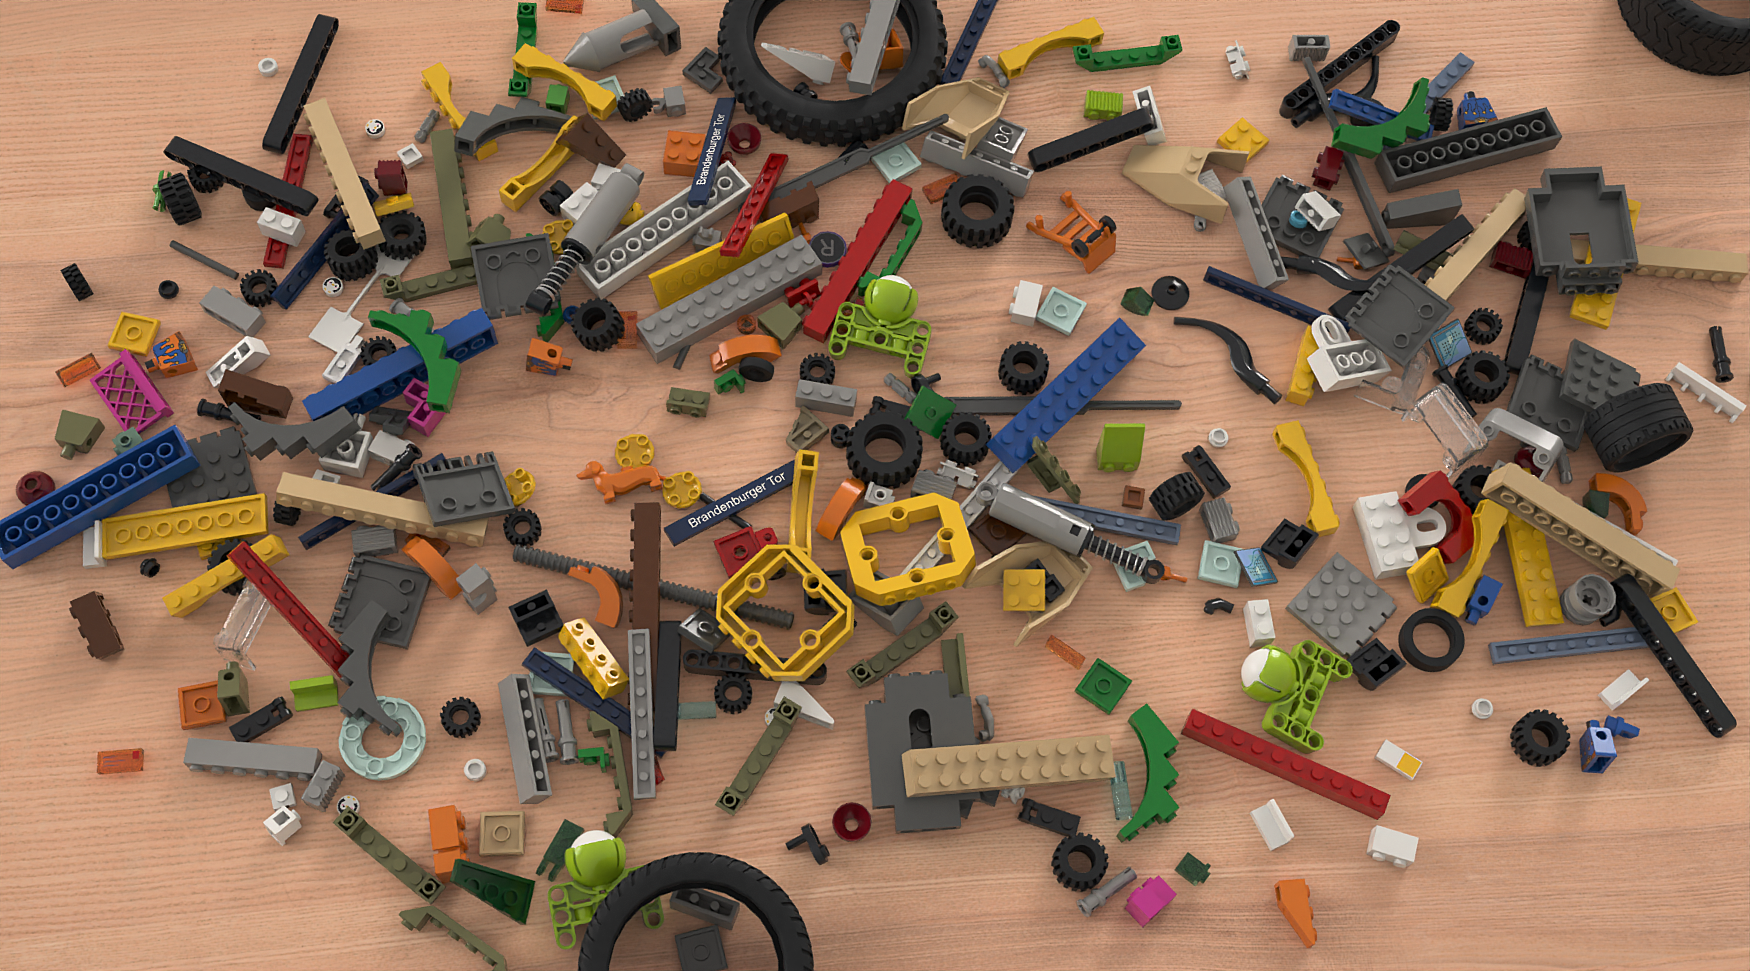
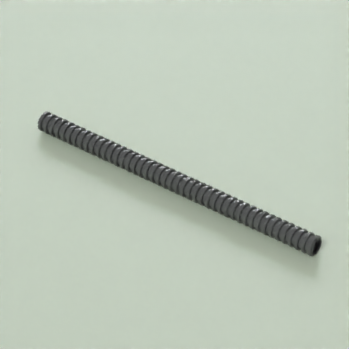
M518 544L513 552L514 562L519 561L522 564L526 562V565L532 564L534 567L538 565V568L544 567L546 570L550 568L551 571L556 570L558 573L562 571L563 574L569 573L570 567H577L578 565L589 568L591 573L593 566H597L608 572L615 579L619 588L624 587L626 590L628 588L633 590V582H630V571L626 573V570L620 571L618 568L614 570V567L608 568L606 565L602 567L601 564L595 565L594 562L589 564V561L583 562L582 559L577 561V558L571 559L570 556L565 558L564 555L559 556L557 553L553 555L552 552L546 553L545 550L541 552L540 549L534 550L533 547H522L521 544ZM660 579V596H662V599L667 597L668 600L674 599L675 602L679 600L680 603L686 602L687 605L691 603L695 607L699 605V608L705 607L707 610L711 608V611L717 610L718 593L714 595L711 591L706 593V590L700 591L699 588L694 590V587L688 588L687 585L682 587V584L676 585L674 582L670 584L669 581L663 582ZM750 601L744 602L734 611L738 617L742 616L743 619L747 617L749 620L755 619V622L760 620L763 624L767 622L768 625H771L772 623L775 627L780 625V628L786 627L787 630L791 628L794 619L793 612L787 613V610L783 612L779 608L775 610V607L769 608L767 605L763 607L762 604L756 605L755 602L751 604Z

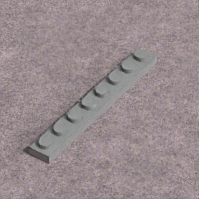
M628 630L634 800L656 799L650 630Z

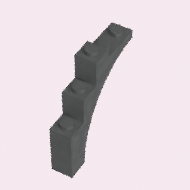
M521 97L515 109L496 104L489 116L470 111L455 135L454 151L473 157L484 144L509 133L521 131L559 133L561 127L572 116L539 107V101Z
M235 402L228 407L233 413L230 415L237 425L241 423L243 426L240 430L245 435L242 438L247 445L244 449L251 457L255 455L260 461L276 449L282 456L286 453L290 459L306 448L312 454L317 452L323 458L361 429L344 406L326 417L300 425H277L255 419L244 412Z
M371 600L338 638L342 645L340 648L350 655L338 669V672L342 676L340 680L350 688L337 703L341 707L340 712L347 718L354 717L359 720L362 716L371 724L373 722L379 724V729L386 735L393 734L397 737L402 730L380 706L372 682V659L375 646L391 617L388 611Z

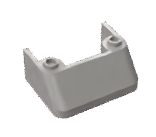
M1495 408L1491 410L1481 422L1465 449V458L1469 459L1480 439L1492 441L1501 431L1536 449L1533 455V463L1536 467L1544 470L1538 479L1544 483L1563 450L1562 439L1504 409Z

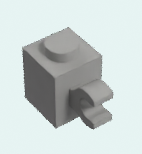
M682 86L663 88L664 98L652 99L653 105H659L653 107L655 114L661 113L665 108L668 117H678L686 114Z
M700 226L698 233L694 234L692 242L696 253L721 242V231L714 230L713 228L706 229Z

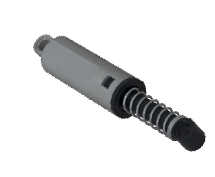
M626 163L620 172H614L609 176L562 240L561 248L563 255L559 256V261L555 262V267L550 269L551 273H547L546 278L542 280V284L538 285L536 290L530 293L525 303L526 308L544 317L555 301V296H558L557 291L562 290V285L567 284L566 279L571 278L570 273H575L574 268L579 267V263L584 265L591 263L639 196V185L645 174L643 171Z
M988 481L981 483L977 488L976 500L982 506H991L989 510L990 516L1079 558L1084 549H1086L1088 554L1092 552L1095 554V557L1098 555L1103 557V561L1107 559L1110 561V564L1116 563L1118 568L1122 566L1125 568V571L1131 570L1133 575L1136 573V576H1141L1148 584L1159 582L1164 574V565L1159 560H1148L1146 556L1141 558L1139 553L1133 554L1131 549L1126 551L1124 546L1120 548L1117 546V543H1109V539L1105 541L1102 539V536H1094L1093 529L1095 524L1018 488L1003 483L998 490L992 482ZM987 490L992 496L984 497L981 492ZM1154 568L1158 575L1152 576L1148 569Z

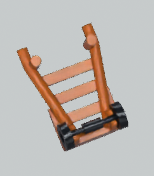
M1066 191L1060 196V200L1065 202L1067 208L1072 207L1074 209L1071 214L1050 231L1044 229L1042 215L1035 217L1036 225L1029 221L1026 224V228L1037 235L1063 244V249L1080 260L1084 265L1086 273L1090 274L1115 253L1116 233L1114 231H1116L1117 227L1115 222L1106 215L1099 222L1094 220L1072 198L1071 191ZM1080 216L1083 218L1065 235H1058ZM1088 225L1092 227L1079 239H1076L1075 241L1072 240Z

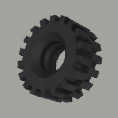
M402 210V213L397 211L394 212V215H391V213L386 214L387 218L382 217L380 219L381 223L378 222L386 241L378 244V247H380L382 253H385V256L389 257L391 255L394 260L397 257H400V260H404V257L412 259L413 254L418 256L420 254L419 250H424V245L427 243L424 223L419 216L415 217L414 213L410 212V214H407V211ZM398 234L409 235L407 238L401 240L394 238Z

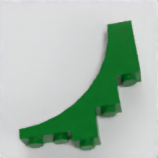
M1422 77L1413 84L1411 95L1406 105L1394 119L1374 126H1352L1342 123L1334 129L1331 147L1373 159L1382 152L1383 145L1391 148L1398 147L1405 142L1407 135L1419 138L1427 133L1430 127V115L1424 114V111L1426 109V96L1429 93V79Z
M370 310L368 319L372 327L387 330L401 337L412 345L422 357L428 370L429 389L426 402L429 409L450 414L461 368L456 360L451 358L444 359L448 346L445 337L439 334L431 335L434 325L431 313L426 310H411L408 317L401 313L390 314L383 310Z
M1148 704L1142 706L1128 719V723L1137 734L1144 752L1146 786L1144 797L1137 813L1117 834V838L1121 843L1126 839L1129 842L1139 835V829L1142 827L1147 829L1155 823V820L1159 825L1164 821L1168 824L1177 817L1176 812L1180 808L1167 792L1177 784L1175 780L1179 776L1178 772L1167 760L1177 752L1175 748L1179 742Z

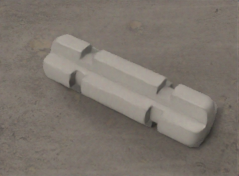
M430 110L428 113L429 117L425 118L419 128L420 131L418 130L414 135L416 141L423 143L426 140V135H429L436 124L434 122H437L440 117L438 111Z
M892 373L887 374L884 382L888 386H892L895 392L902 398L905 397V400L912 404L917 394L909 391L910 388L899 379L896 380V376Z
M1563 446V450L1557 459L1559 474H1561V483L1569 484L1573 481L1572 473H1570L1571 467L1569 458L1566 456L1568 453L1565 446Z

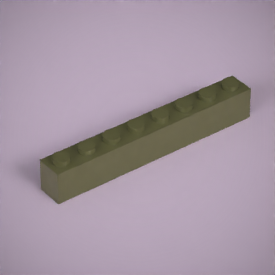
M453 129L430 132L447 253L450 267L455 269L474 264L471 247L466 244L473 231L469 232L472 222L470 215L466 213V210H470L468 199H464L467 189L465 183H462L461 180L465 178L463 167H459L462 157L461 153L454 151L455 136Z

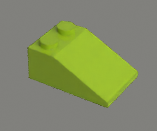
M1145 423L1105 424L1096 448L1098 470H1103L1104 472H1113L1115 470L1132 472L1137 470L1141 461Z

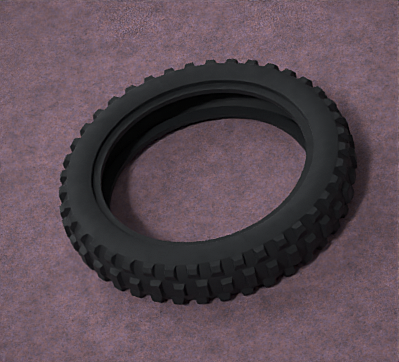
M729 0L725 4L723 17L719 23L721 30L718 31L717 41L720 46L718 47V56L721 59V71L726 76L728 87L734 91L738 103L744 104L745 111L749 115L754 114L757 116V122L761 125L768 124L770 130L776 134L779 132L785 133L786 138L790 140L800 138L804 144L808 145L812 141L820 142L822 147H827L828 144L837 143L838 147H845L848 142L861 141L863 143V141L869 140V138L872 141L878 140L881 134L886 133L890 135L895 132V129L903 126L908 102L934 88L942 80V69L945 68L947 59L945 55H947L948 41L945 40L947 32L943 24L942 12L940 9H937V0H900L896 17L905 28L911 47L910 55L904 67L892 81L873 92L872 95L839 101L814 99L796 93L774 79L761 63L754 46L756 34L766 16L785 0Z

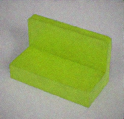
M333 675L290 681V690L294 694L295 710L297 712L339 705L337 703L339 701L337 681Z

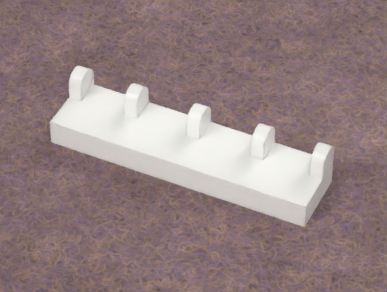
M1680 362L1665 379L1667 382L1674 379L1683 385L1680 389L1683 392L1687 388L1699 396L1698 402L1704 399L1716 407L1715 413L1721 410L1731 416L1729 420L1731 423L1737 419L1747 406Z

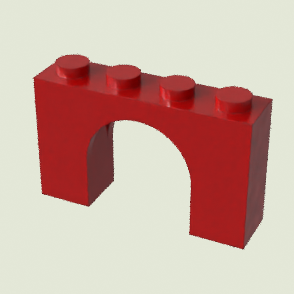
M1438 470L1426 475L1397 501L1408 516L1420 514L1434 501L1443 504L1448 509L1451 516V529L1447 536L1435 545L1434 548L1439 549L1444 564H1451L1473 547V515L1471 509L1460 498L1459 492L1448 481L1447 475Z

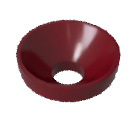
M739 123L729 130L727 136L728 144L735 153L748 155L759 148L761 133L752 124ZM742 141L750 143L747 148H743L739 144Z
M1529 446L1520 448L1514 455V463L1521 468H1530L1531 475L1540 478L1544 470L1536 467L1533 463V454L1536 449Z
M41 471L29 472L18 481L16 495L24 505L28 506L55 491L54 480L48 474ZM29 481H37V486L34 489L26 488Z
M854 802L841 805L835 811L832 820L833 829L837 836L847 842H857L866 837L872 823L869 811L863 805ZM850 819L855 820L858 823V828L854 831L847 830L845 827L846 821Z

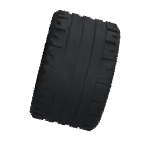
M1651 383L1619 394L1593 410L1587 416L1584 423V429L1593 443V447L1604 468L1615 473L1633 470L1667 456L1683 446L1693 433V427L1672 387L1664 383Z

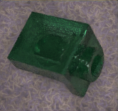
M1187 852L1175 868V871L1196 886L1199 881L1204 883L1211 873L1208 872V869L1211 865L1209 863L1203 864Z

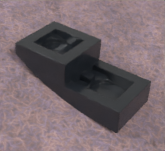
M1038 558L1024 568L1045 569V599L1048 602L1053 601L1065 591L1055 575L1049 574Z

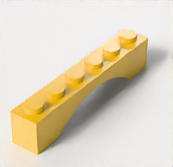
M1095 17L1083 19L1076 24L1067 25L1061 30L1052 31L1048 35L1037 37L1028 43H1022L1015 48L1002 51L998 55L997 63L1004 72V75L1011 80L1023 75L1029 64L1047 51L1090 44L1092 48L1102 44L1104 31Z
M525 43L512 57L514 70L526 77L549 78L571 87L582 97L588 112L602 121H605L617 107L616 95L612 91L600 87L595 81L586 79L581 73H576L569 69L567 65L560 64L550 55L541 53L534 46L531 47Z
M439 62L421 71L423 77L421 82L426 90H430L433 101L439 103L443 116H448L452 129H457L458 131L466 118L456 110L451 101L453 86L451 77L443 64ZM493 139L484 144L473 156L478 161H481L499 152L496 140Z
M573 115L561 127L552 145L532 167L517 176L511 177L499 189L503 204L517 212L574 154L569 148L557 144L556 141L578 117Z
M1299 420L1276 425L1272 434L1278 450L1297 465L1308 485L1310 506L1305 521L1307 527L1318 533L1319 537L1335 534L1339 528L1340 520L1333 511L1332 499L1327 495L1325 481L1320 477L1319 465L1313 459L1312 447L1307 443L1304 427L1300 425Z
M799 449L794 463L788 545L796 544L811 559V518L819 452ZM788 563L786 564V572L797 573Z
M1490 499L1479 501L1472 516L1474 544L1469 562L1455 580L1437 590L1430 605L1431 608L1443 610L1454 618H1458L1464 613L1466 609L1465 603L1474 592L1473 586L1483 573L1482 567L1491 556L1490 550L1499 539L1500 535L1498 533L1508 520V509Z
M272 534L250 546L268 567L290 555L281 537ZM228 559L162 597L171 616L183 618L200 608L217 592L245 576Z

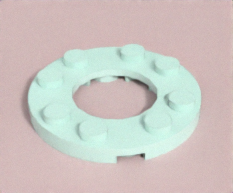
M377 696L382 709L402 727L404 732L401 748L394 755L387 758L372 757L363 748L362 736L365 729L371 723L362 716L359 720L354 717L350 719L346 717L344 719L338 740L340 753L349 768L361 777L378 781L393 779L409 771L420 759L426 744L425 724L419 712L410 703L401 698Z

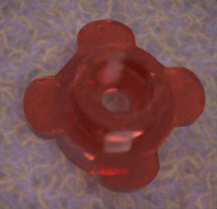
M726 151L725 154L721 155L719 166L725 163L724 160L729 161L734 167L736 166V161L733 160L730 151Z

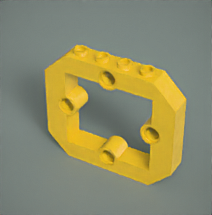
M934 492L856 511L840 531L856 595L879 606L893 605L897 602L913 600L917 597L933 595L937 592L961 587L976 566L974 549L959 503ZM940 517L942 528L937 532L938 547L943 554H951L953 562L927 569L914 568L907 574L879 581L874 580L873 573L878 571L880 567L878 553L874 547L865 546L862 536L888 529L896 533H902L912 523Z
M796 544L766 545L718 589L716 619L720 623L718 628L725 635L730 634L734 638L731 641L739 650L742 647L747 652L745 656L752 664L757 662L761 666L759 671L767 679L771 677L774 681H805L853 636L855 606L852 600ZM788 563L803 578V587L808 596L811 598L822 597L838 614L818 632L812 629L804 631L799 639L802 647L783 664L765 645V641L760 633L756 630H750L734 611L750 596L756 599L763 598L769 589L766 581ZM814 582H819V585H818L817 588H815V589H811V588H810V585H811L812 583H814ZM755 583H761L759 588L752 589ZM752 639H758L756 645L749 646V642ZM810 639H816V643L813 646H807V642Z

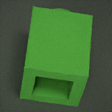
M550 84L546 108L566 114L570 100L568 87L560 84Z

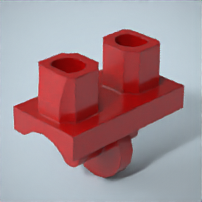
M805 278L799 283L800 287L794 289V287L790 286L784 290L790 308L797 303L802 306L806 304L811 308L814 304L813 300L820 296L816 279L810 280Z

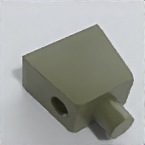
M494 214L493 218L488 216L478 224L466 244L471 247L510 240L511 230L503 225L505 218L502 215Z
M781 302L757 317L758 327L766 335L778 339L779 347L785 349L802 328L800 315L805 312V309L799 303L790 308L786 303Z
M62 410L55 434L56 442L63 448L60 456L67 460H72L76 451L85 454L89 453L105 429L100 419Z
M235 661L228 662L226 669L218 672L217 698L228 716L250 713L248 682L239 667V663Z

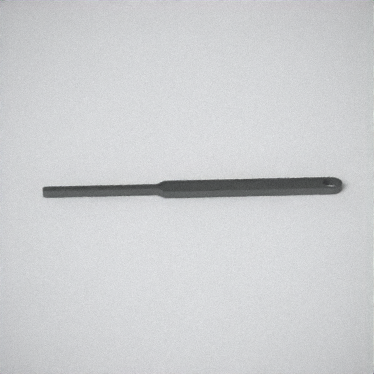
M1305 57L1302 59L1303 64L1334 133V129L1340 125L1333 109L1328 108L1330 102L1310 57ZM1344 151L1342 159L1345 160L1344 164L1381 250L1386 257L1393 256L1395 254L1393 241L1356 156L1353 153Z
M943 114L870 149L859 148L774 188L768 201L777 197L782 199L790 195V191L795 188L799 191L807 187L806 183L812 181L816 189L869 164L871 157L947 123L949 115ZM851 155L849 161L844 165V160ZM743 202V203H741V204L739 205V207H738V213L740 212V210H741V208H742V206H743V204H744L745 202Z
M1036 396L944 398L956 404L952 415H959V412H964V414L972 412V415H1017ZM1179 400L1089 401L1075 415H1084L1088 410H1178L1182 403Z

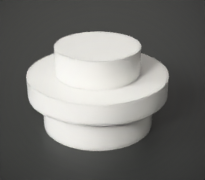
M1213 429L1209 433L1208 440L1214 447H1223L1228 442V434L1224 429Z
M1480 698L1472 704V712L1479 719H1487L1493 713V706L1489 700Z

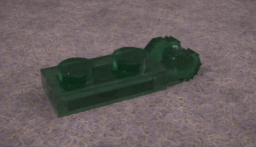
M564 819L544 854V859L538 866L536 874L542 875L549 862H551L555 866L549 873L548 880L554 881L561 868L563 869L565 866L566 849L571 848L574 841L585 831L584 828Z

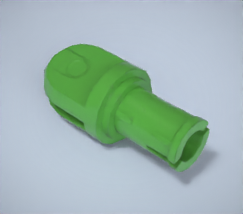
M164 170L160 171L158 181L163 179ZM168 171L167 177L172 176V173ZM157 183L152 189L156 194L153 209L158 211L159 204H161L160 212H164L166 210V203Z

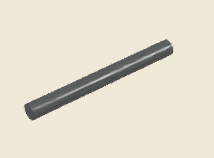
M174 240L170 242L169 246L235 280L238 278V272Z

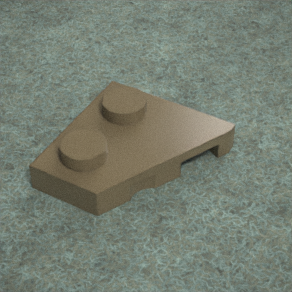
M804 405L800 409L801 413L798 419L793 424L792 431L789 432L786 438L787 445L796 453L799 449L808 450L829 433V428Z

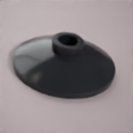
M1174 276L1159 278L1153 284L1151 290L1154 302L1166 310L1182 308L1188 302L1190 294L1186 283Z

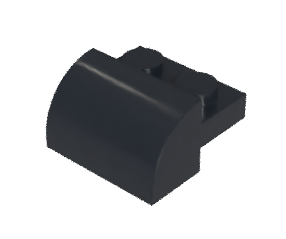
M1284 518L1261 546V551L1278 560L1279 566L1293 569L1319 538V534L1304 525L1298 527Z
M824 568L821 569L848 596L847 571H825ZM814 582V583H812V584L810 585V588H811V589L817 588L818 585H819V582ZM804 589V609L806 612L814 615H829V612H836L822 597L811 598Z
M547 589L508 607L527 647L560 632L564 625Z
M1377 638L1347 659L1352 666V672L1359 678L1358 683L1370 691L1377 689L1407 665L1393 649L1389 651Z

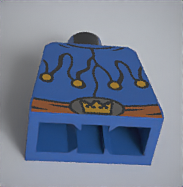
M1473 91L1464 94V100L1461 101L1457 108L1459 130L1498 120L1487 98H1476Z
M1483 575L1475 582L1473 586L1474 592L1465 603V611L1468 612L1465 618L1467 623L1477 625L1479 618L1485 617L1490 612L1503 585L1502 583L1486 575Z
M1590 720L1586 722L1587 730L1579 740L1582 772L1603 774L1617 757L1611 730L1600 728L1599 721Z

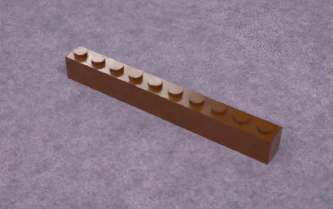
M659 502L634 503V509H631V521H634V529L630 530V539L634 541V549H630V561L633 562V569H630V582H633V590L629 591V600L633 602V610H629V622L632 623V630H650L653 711H655L660 627L661 506ZM628 693V705H630V693Z

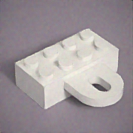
M1321 315L1312 323V334L1319 349L1310 355L1307 360L1324 392L1376 383L1392 371L1382 351L1366 339L1351 341L1344 326L1336 318L1330 315ZM1326 327L1329 329L1333 338H1331V336L1329 335Z
M1397 491L1359 497L1352 508L1375 580L1406 575V571L1419 560L1416 549L1435 546L1443 539L1446 533V523L1437 511L1426 508L1418 515L1408 516L1397 501L1399 499ZM1431 522L1436 527V530L1421 532L1417 529V524Z

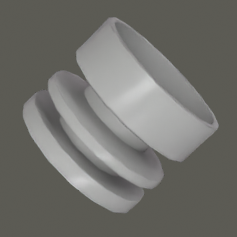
M1595 574L1584 575L1565 589L1560 596L1562 613L1574 624L1582 626L1592 624L1612 610L1616 602L1613 586L1608 580Z

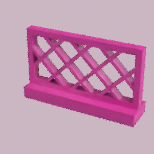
M124 349L119 353L121 356L119 359L91 378L90 382L123 430L129 429L131 420L139 421L138 427L135 430L140 434L162 417L166 416L168 418L174 412L136 357ZM123 364L125 367L123 375H115L116 368ZM104 377L109 378L107 387H100L97 383ZM114 378L122 379L120 388H112ZM127 379L135 381L133 390L125 389ZM111 392H119L117 402L109 400ZM124 393H132L130 403L122 402ZM137 394L145 395L143 404L135 403ZM121 406L129 407L127 416L119 415ZM134 407L142 408L140 417H132ZM147 408L156 411V414L151 418H145Z

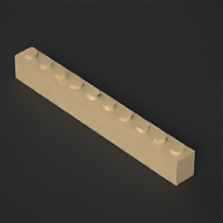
M323 98L304 105L306 113L303 116L307 125H312L308 128L312 137H317V139H314L315 145L318 150L322 149V152L319 153L323 163L327 162L328 164L325 165L328 176H333L330 181L334 190H339L335 193L339 202H344V205H341L345 216L349 215L350 217L347 219L351 230L355 229V232L352 234L356 243H361L363 249H367L385 242L386 240L326 99Z
M1515 188L1510 194L1506 192L1500 200L1501 204L1498 202L1490 211L1492 214H1486L1481 221L1483 224H1477L1472 232L1473 235L1469 234L1462 242L1464 245H1459L1453 252L1454 256L1450 255L1443 263L1445 266H1440L1436 270L1434 279L1430 277L1424 285L1448 301L1498 242L1526 212L1525 195Z
M1571 239L1575 262L1584 264L1589 240ZM1637 244L1635 245L1639 262L1634 272H1631L1637 275L1692 278L1694 280L1706 279L1714 282L1730 281L1731 283L1741 282L1749 273L1746 253Z
M283 472L276 492V503L285 507H296L304 511L319 512L327 516H338L346 520L361 521L369 525H380L388 529L403 530L411 534H422L430 538L464 543L472 547L483 546L489 518L434 527L424 502Z

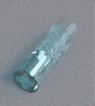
M716 701L679 703L678 720L716 718Z
M1114 761L1116 777L1110 779L1115 817L1116 820H1128L1133 818L1125 763L1124 761Z

